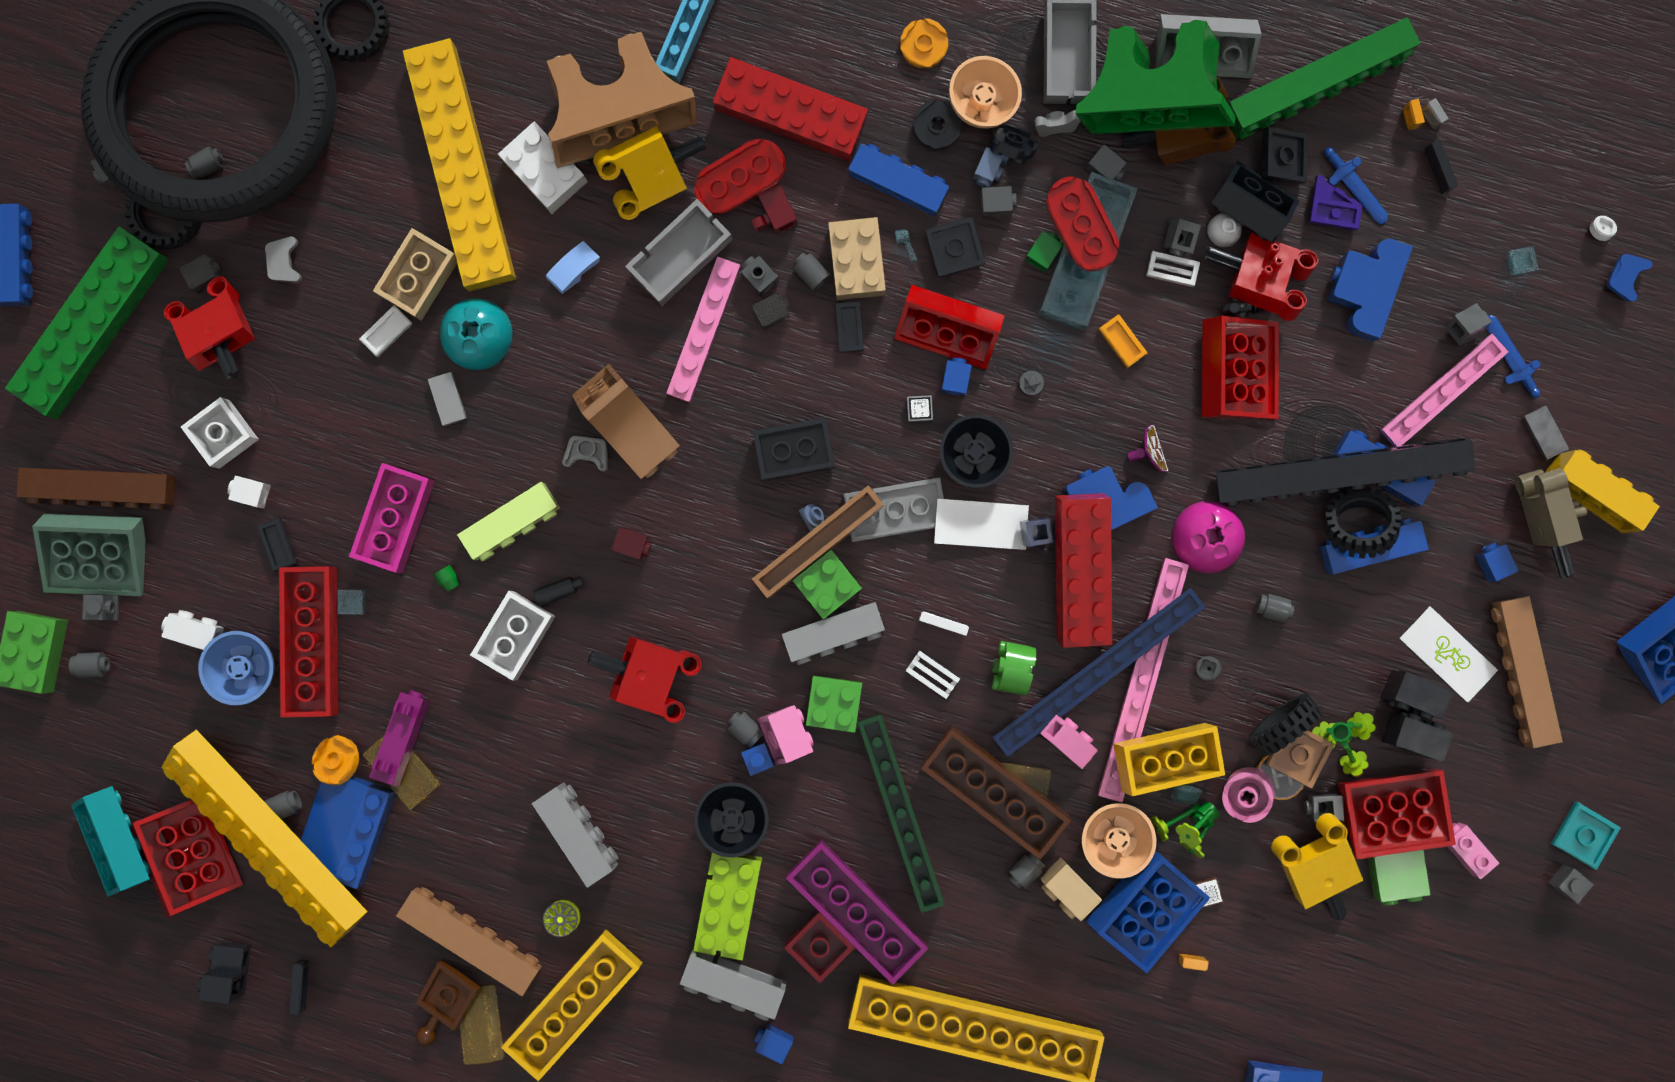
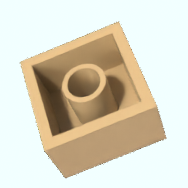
M1061 857L1040 877L1044 883L1041 888L1054 902L1057 899L1061 901L1059 906L1071 919L1076 916L1082 921L1102 901Z

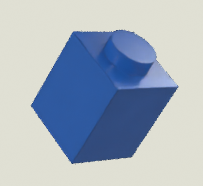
M952 358V361L947 360L941 392L965 397L972 366L966 364L967 360L961 358Z
M1496 542L1488 544L1481 548L1483 552L1475 555L1488 582H1496L1518 572V568L1506 544L1497 545Z
M766 741L741 752L750 776L774 767V761Z
M767 1023L765 1029L760 1028L753 1041L757 1043L755 1051L783 1064L793 1043L794 1036Z

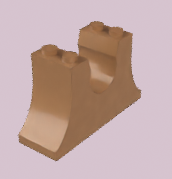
M641 32L627 34L618 39L622 76L616 82L609 85L599 86L586 81L581 75L580 65L571 54L556 56L547 61L552 89L559 105L557 120L552 130L548 133L553 159L557 168L594 157L599 150H609L655 126L658 127L663 135L697 124L695 96L692 89L674 82L660 70L653 60Z
M610 364L605 366L572 395L585 418L608 441L640 479L644 476L648 478L658 470L657 465L664 459L668 461L677 454L678 451L676 449L680 445Z

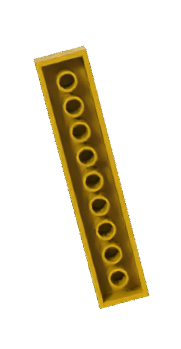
M449 38L403 50L463 287L470 292L516 280L457 48Z
M197 730L172 747L162 765L165 775L178 784L184 796L193 800L202 815L209 817L217 831L225 835L232 842L233 848L249 860L250 866L266 878L267 884L283 896L284 902L300 914L301 920L316 931L318 938L332 948L367 913L366 909Z
M860 973L848 1020V1029L1071 1082H1095L1104 1042V1036L1100 1030L898 982L892 985L888 980Z

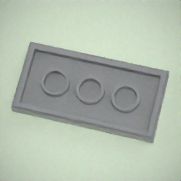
M940 477L874 488V492L886 506L850 535L851 541L857 542L935 528L937 499H944ZM860 491L845 493V503H847Z

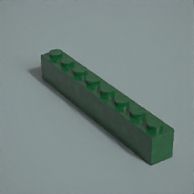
M881 713L858 720L857 723L920 911L924 913L945 906Z

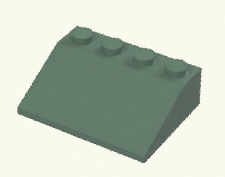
M44 513L32 526L43 592L120 596L143 595L146 543L143 517Z

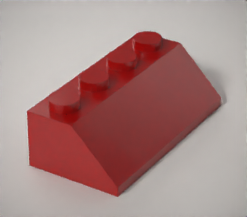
M911 285L894 339L949 358L965 359L967 364L986 370L1005 315Z

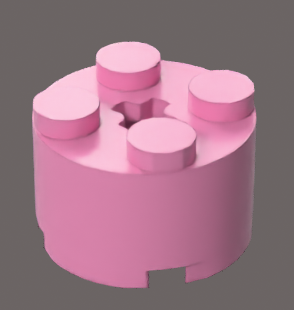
M1245 767L1238 769L1229 776L1222 795L1223 805L1232 817L1247 823L1257 822L1266 817L1271 810L1275 798V787L1271 778L1260 768ZM1245 791L1253 793V798L1250 799L1248 795L1244 796Z

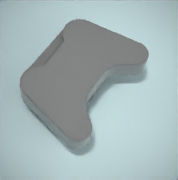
M1076 110L1067 115L1062 111L1051 112L1045 117H1036L1034 122L1038 135L1046 137L1051 134L1073 132L1081 120L1075 114Z
M290 236L270 242L265 246L267 275L273 281L298 283L302 280L301 275L292 269L291 252L298 245L296 238Z
M573 436L569 439L562 463L565 467H571L578 460L593 461L600 471L605 472L608 470L607 443L598 438Z

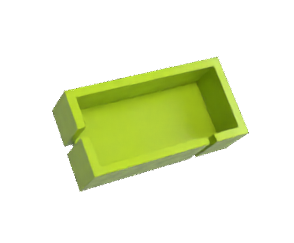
M712 852L708 871L709 876L706 882L693 951L716 955L717 951H721V957L743 961L762 857L746 854L739 857H723Z

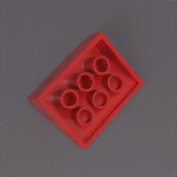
M1229 316L1203 319L1202 417L1218 419H1279V322Z
M1429 769L1337 783L1338 794L1343 795L1344 820L1355 859L1456 845L1443 770Z
M192 799L131 824V831L133 836L139 841L140 853L143 860L149 866V875L166 917L243 885L223 834L217 831L214 823L208 816L200 813Z

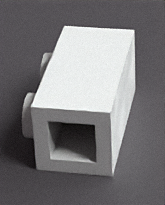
M179 610L178 613H169L168 617H165L161 626L163 631L161 637L204 650L212 639L223 633L224 627L216 625V620L202 617L201 621L193 618V613Z

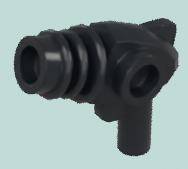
M1231 297V302L1223 304L1220 309L1222 314L1226 316L1233 314V317L1238 318L1249 316L1248 311L1251 314H1255L1260 310L1264 311V309Z

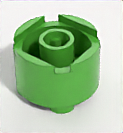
M1000 641L998 647L1000 658L995 659L993 663L992 673L997 675L993 677L992 689L1027 695L1033 679V674L1031 673L1032 666H1035L1036 648Z

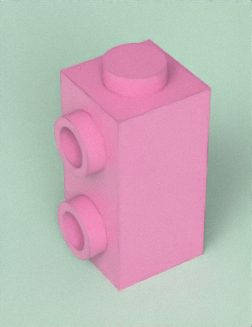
M1055 715L1040 734L1072 762L1083 769L1098 751L1091 744L1093 739L1084 731L1078 733L1076 730L1079 726L1068 717L1063 720L1058 715Z
M1459 822L1457 824L1453 823L1456 845L1447 847L1473 877L1482 879L1499 862L1467 825Z

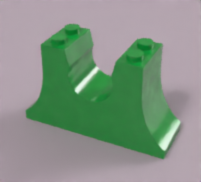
M1192 20L1191 22L1181 23L1176 36L1174 55L1165 65L1155 69H1149V51L1134 27L1121 26L1119 29H1110L1106 59L1101 75L1091 92L1076 106L1075 114L1091 134L1235 126L1236 116L1224 96L1218 92L1217 63L1220 44L1207 21Z

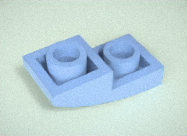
M582 241L546 274V278L563 294L581 281V275L599 263L600 257Z

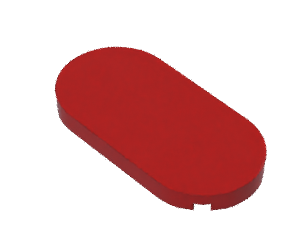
M754 139L705 167L699 173L696 186L694 187L695 198L709 212L714 214H725L773 187L781 180L786 166L782 150L775 143L764 139Z
M1070 176L1058 180L1047 195L1046 206L1070 257L1077 266L1087 271H1100L1107 268L1116 258L1119 240L1093 187L1087 181Z

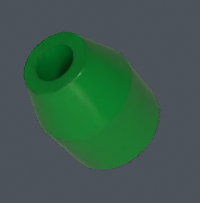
M451 565L433 574L438 584L447 591L459 585L457 575Z

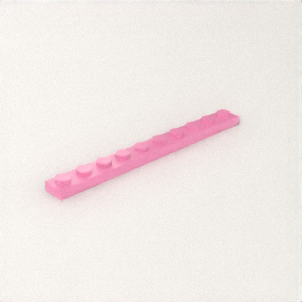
M1167 558L1163 559L1146 621L1181 595L1189 567L1188 564ZM1169 636L1134 662L1098 790V796L1123 802L1125 793L1121 791L1113 743L1141 737Z

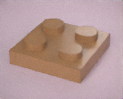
M1305 731L1293 743H1289L1284 749L1281 748L1277 753L1270 755L1266 765L1312 789L1334 744L1310 731Z

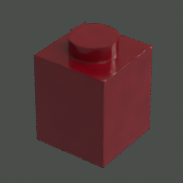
M619 527L611 550L642 560L643 556H648L652 543L648 542L650 538L648 536Z

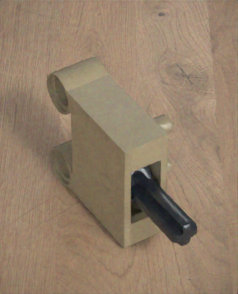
M1561 468L1545 473L1539 469L1516 476L1515 487L1520 496L1533 545L1551 546L1559 577L1569 578L1573 576L1574 569L1567 544L1583 540L1577 518L1586 516L1587 509L1584 506L1579 507L1578 500H1572L1567 475Z

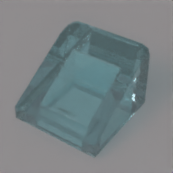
M1190 785L1172 787L1171 802L1195 805L1202 790L1199 787Z

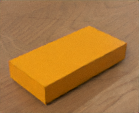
M1119 314L1098 329L1126 368L1147 354V351Z

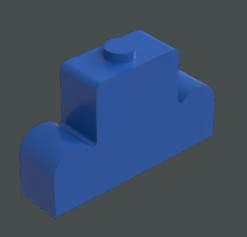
M1385 239L1372 248L1370 257L1355 251H1349L1341 257L1339 266H1335L1330 277L1333 283L1328 294V300L1355 310L1346 320L1347 329L1351 334L1372 342L1381 339L1413 246L1393 239Z
M1110 466L1094 473L1089 469L1077 475L1079 480L1064 487L1066 495L1104 493L1111 497V530L1158 508L1149 488L1141 482L1131 483L1122 491Z

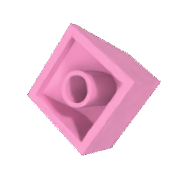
M795 705L757 719L775 765L785 764L814 752L811 747L814 745L813 739L809 732H805L802 724L804 722L803 715L799 709H796Z

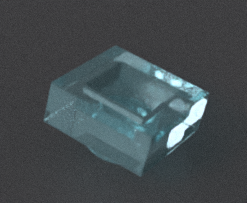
M1534 246L1506 252L1511 276L1539 270Z
M338 590L337 614L365 615V590Z

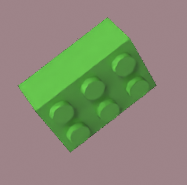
M7 611L0 644V686L40 694L54 693L68 620L22 611Z

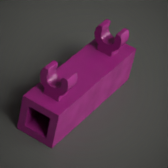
M409 690L408 694L400 692L398 700L393 707V713L379 752L373 762L369 778L393 786H400L430 703L423 699V694Z

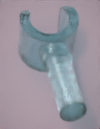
M905 229L896 230L894 232L896 244L904 243L911 261L917 260L910 243L908 231Z

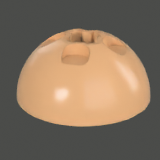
M978 56L966 60L955 70L949 86V97L955 113L962 121L976 128L987 129L1004 124L1016 113L1021 102L1022 89L1018 76L1008 64L994 57Z
M1122 803L1109 804L1096 810L1087 820L1082 832V848L1090 865L1099 873L1111 878H1127L1138 874L1150 863L1156 849V833L1150 819L1141 810Z

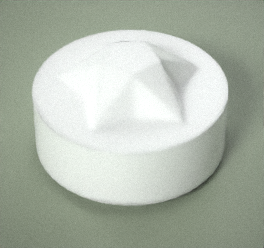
M1598 216L1589 227L1591 234L1600 241L1610 240L1617 232L1615 222L1607 216Z

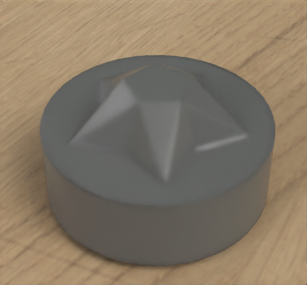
M1036 371L1025 372L1019 380V388L1027 396L1037 395L1044 386L1043 377Z
M1205 656L1197 662L1196 672L1205 681H1215L1222 673V666L1216 658Z

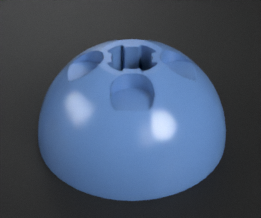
M230 631L218 635L206 645L199 660L198 670L200 681L211 697L224 704L243 705L258 699L265 693L273 680L275 665L270 649L260 638L247 632Z

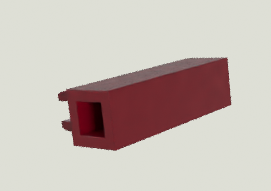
M779 182L757 196L765 214L751 220L756 232L771 225L775 234H778L798 224L794 211Z

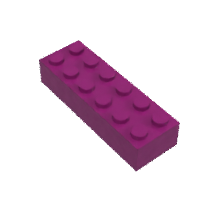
M822 839L787 873L786 879L892 985L928 950L927 943Z

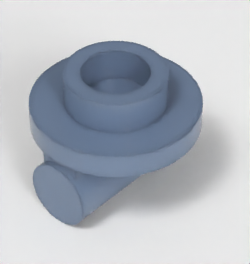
M809 504L799 510L810 532L824 521L822 510L814 504Z

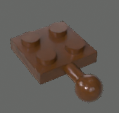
M444 960L437 963L416 1001V1004L432 1015L427 1025L421 1027L416 1033V1041L421 1046H430L434 1043L436 1039L435 1029L440 1021L453 1031L459 1029L481 990L480 986Z

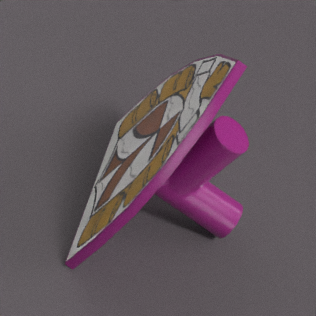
M1149 425L1145 430V447L1129 452L1128 458L1130 462L1149 456L1151 462L1160 472H1167L1168 467L1155 426Z

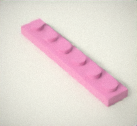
M717 256L668 387L667 395L689 403L691 402L741 267L739 264Z
M1493 334L1488 335L1384 426L1380 432L1394 447L1402 446L1504 357L1508 351Z

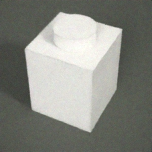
M235 476L228 486V494H230L228 499L258 508H265L271 485Z

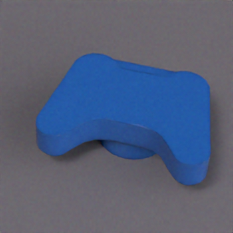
M1630 254L1620 256L1607 280V287L1626 302L1635 301L1637 293L1634 290V282L1639 272L1646 271L1652 267V261Z

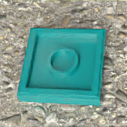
M1575 801L1550 844L1590 868L1597 870L1621 827Z

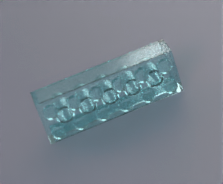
M1091 172L1087 182L1093 187L1119 240L1138 188ZM1063 244L1038 315L1084 331L1090 322L1110 265L1100 271L1084 270L1073 262Z

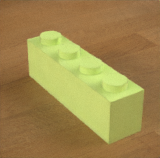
M540 482L457 535L473 560L481 559L483 562L494 555L493 550L500 546L506 548L514 543V537L520 533L526 535L536 529L535 524L542 519L544 522H547L557 515L555 511L560 509L546 484Z

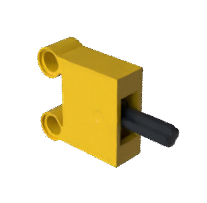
M655 126L609 150H599L594 155L593 162L600 177L604 180L610 181L617 178L620 170L623 169L633 191L628 189L619 190L615 193L613 202L619 215L625 220H631L637 217L639 212L687 189L676 164L705 150L706 144L703 138L698 136L669 150L658 127ZM611 162L608 167H603L605 163ZM631 202L628 206L622 207L625 203Z
M1325 813L1316 821V828L1323 836L1322 838L1299 849L1290 837L1282 835L1274 839L1271 849L1282 864L1295 898L1305 910L1326 900L1333 919L1343 920L1347 912L1339 893L1363 881V878L1346 838L1348 834L1347 828L1335 815Z

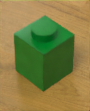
M1042 231L1027 254L1025 261L1045 273L1063 246L1060 242L1061 239L1052 232L1046 233Z

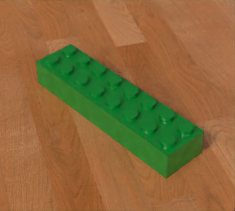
M1408 17L1230 101L1228 105L1236 117L1235 126H1229L1234 134L1235 139L1245 140L1254 135V131L1261 127L1262 129L1272 127L1282 117L1287 120L1298 114V110L1303 107L1310 109L1320 103L1319 100L1326 96L1328 99H1331L1342 93L1341 90L1347 86L1352 89L1363 83V79L1370 75L1372 78L1383 74L1386 71L1385 69L1391 65L1396 68L1407 62V58L1414 55V50L1421 44Z
M118 226L5 389L44 416L58 419L165 267L169 258L129 231Z

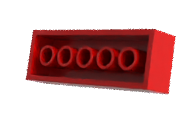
M732 57L729 59L713 100L714 110L847 161H851L868 117L867 108Z
M1104 493L1055 496L1057 642L1063 648L1112 645L1111 497Z
M337 567L279 568L280 717H324L338 715Z

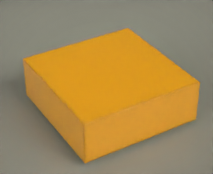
M1419 99L1411 100L1403 107L1409 130L1417 129L1425 122Z
M1179 954L1178 963L1183 968L1202 971L1208 969V961L1204 957Z

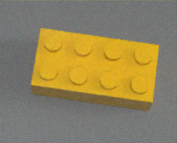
M1574 450L1556 455L1545 472L1559 468L1564 470L1568 478L1572 500H1578L1581 506H1584L1588 511L1621 533L1645 530L1660 507L1653 502V497L1644 492L1639 493L1632 488L1633 484L1624 478H1617L1611 474L1612 470L1609 467L1595 463L1591 460L1592 457L1583 450Z
M1203 723L1113 743L1121 791L1130 796L1225 775L1217 726Z

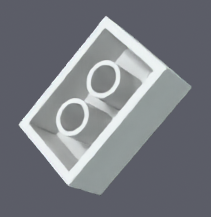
M535 121L498 153L503 162L551 214L588 182L574 164L560 168L556 167L549 137Z
M508 591L470 656L512 681L518 680L556 616L518 593Z

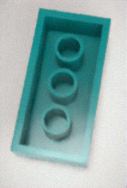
M113 786L84 796L71 804L108 897L150 879L148 876L150 874L149 866L145 860L142 861L139 841L131 834L129 829L131 828V821L127 814H123L120 806L122 805L121 796L118 791H114Z

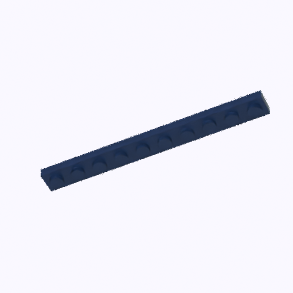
M1190 587L993 736V739L1007 757L1042 732L1055 715L1063 716L1197 615L1206 606Z

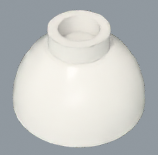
M1221 213L1210 220L1207 232L1210 240L1215 245L1229 247L1239 240L1242 226L1229 214Z

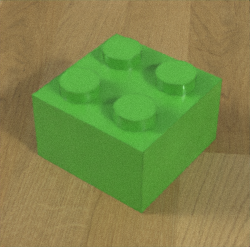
M832 550L792 580L823 619L862 589Z
M813 675L806 726L855 733L862 682Z

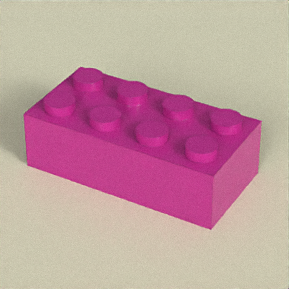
M381 463L349 557L395 573H403L435 481Z

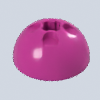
M1201 501L1188 506L1177 517L1172 530V544L1178 558L1182 563L1188 564L1190 569L1201 573H1216L1227 569L1237 561L1244 548L1245 530L1241 519L1230 507L1216 501Z

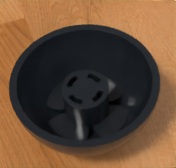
M980 414L967 415L954 421L943 434L940 443V459L944 470L955 482L971 488L987 487L999 481L1009 470L1013 459V443L1005 427L994 418Z
M736 782L722 783L707 791L700 799L694 816L695 830L701 843L711 852L723 857H739L753 851L764 839L769 823L768 810L762 797L751 787Z

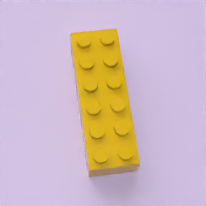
M605 930L501 1048L539 1081L636 973L643 962L610 932Z

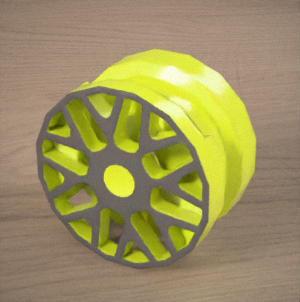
M569 900L555 901L546 909L543 915L545 929L555 937L569 935L580 923L581 914L579 908Z

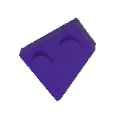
M1317 175L1315 177L1308 223L1357 231L1360 225L1363 205L1354 198H1349L1340 188L1330 185L1324 180L1323 176Z

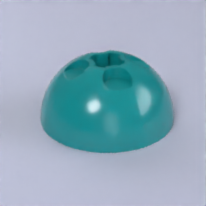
M470 298L456 303L446 312L440 325V342L444 352L452 362L468 370H484L498 364L506 356L512 343L513 331L509 317L501 307L486 299Z

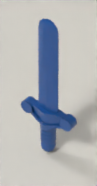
M1326 148L1324 151L1325 156L1329 158V161L1336 168L1328 183L1335 185L1342 180L1378 224L1386 223L1388 220L1387 212L1354 172V169L1361 164V159L1356 157L1344 163L1338 154L1334 152V149Z
M1492 315L1488 316L1492 323L1488 326L1487 331L1489 334H1493L1508 351L1504 358L1513 371L1512 374L1504 378V382L1511 384L1522 381L1527 391L1530 392L1531 397L1538 398L1540 390L1537 389V385H1535L1530 375L1540 367V362L1534 360L1526 365L1498 319Z

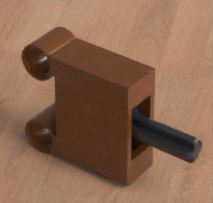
M1217 78L1218 92L1228 101L1229 94L1221 80ZM1229 126L1156 130L1125 134L1123 143L1129 149L1157 141L1158 155L1167 166L1215 151L1227 152L1234 147L1235 136ZM1225 134L1223 138L1218 139L1220 135Z

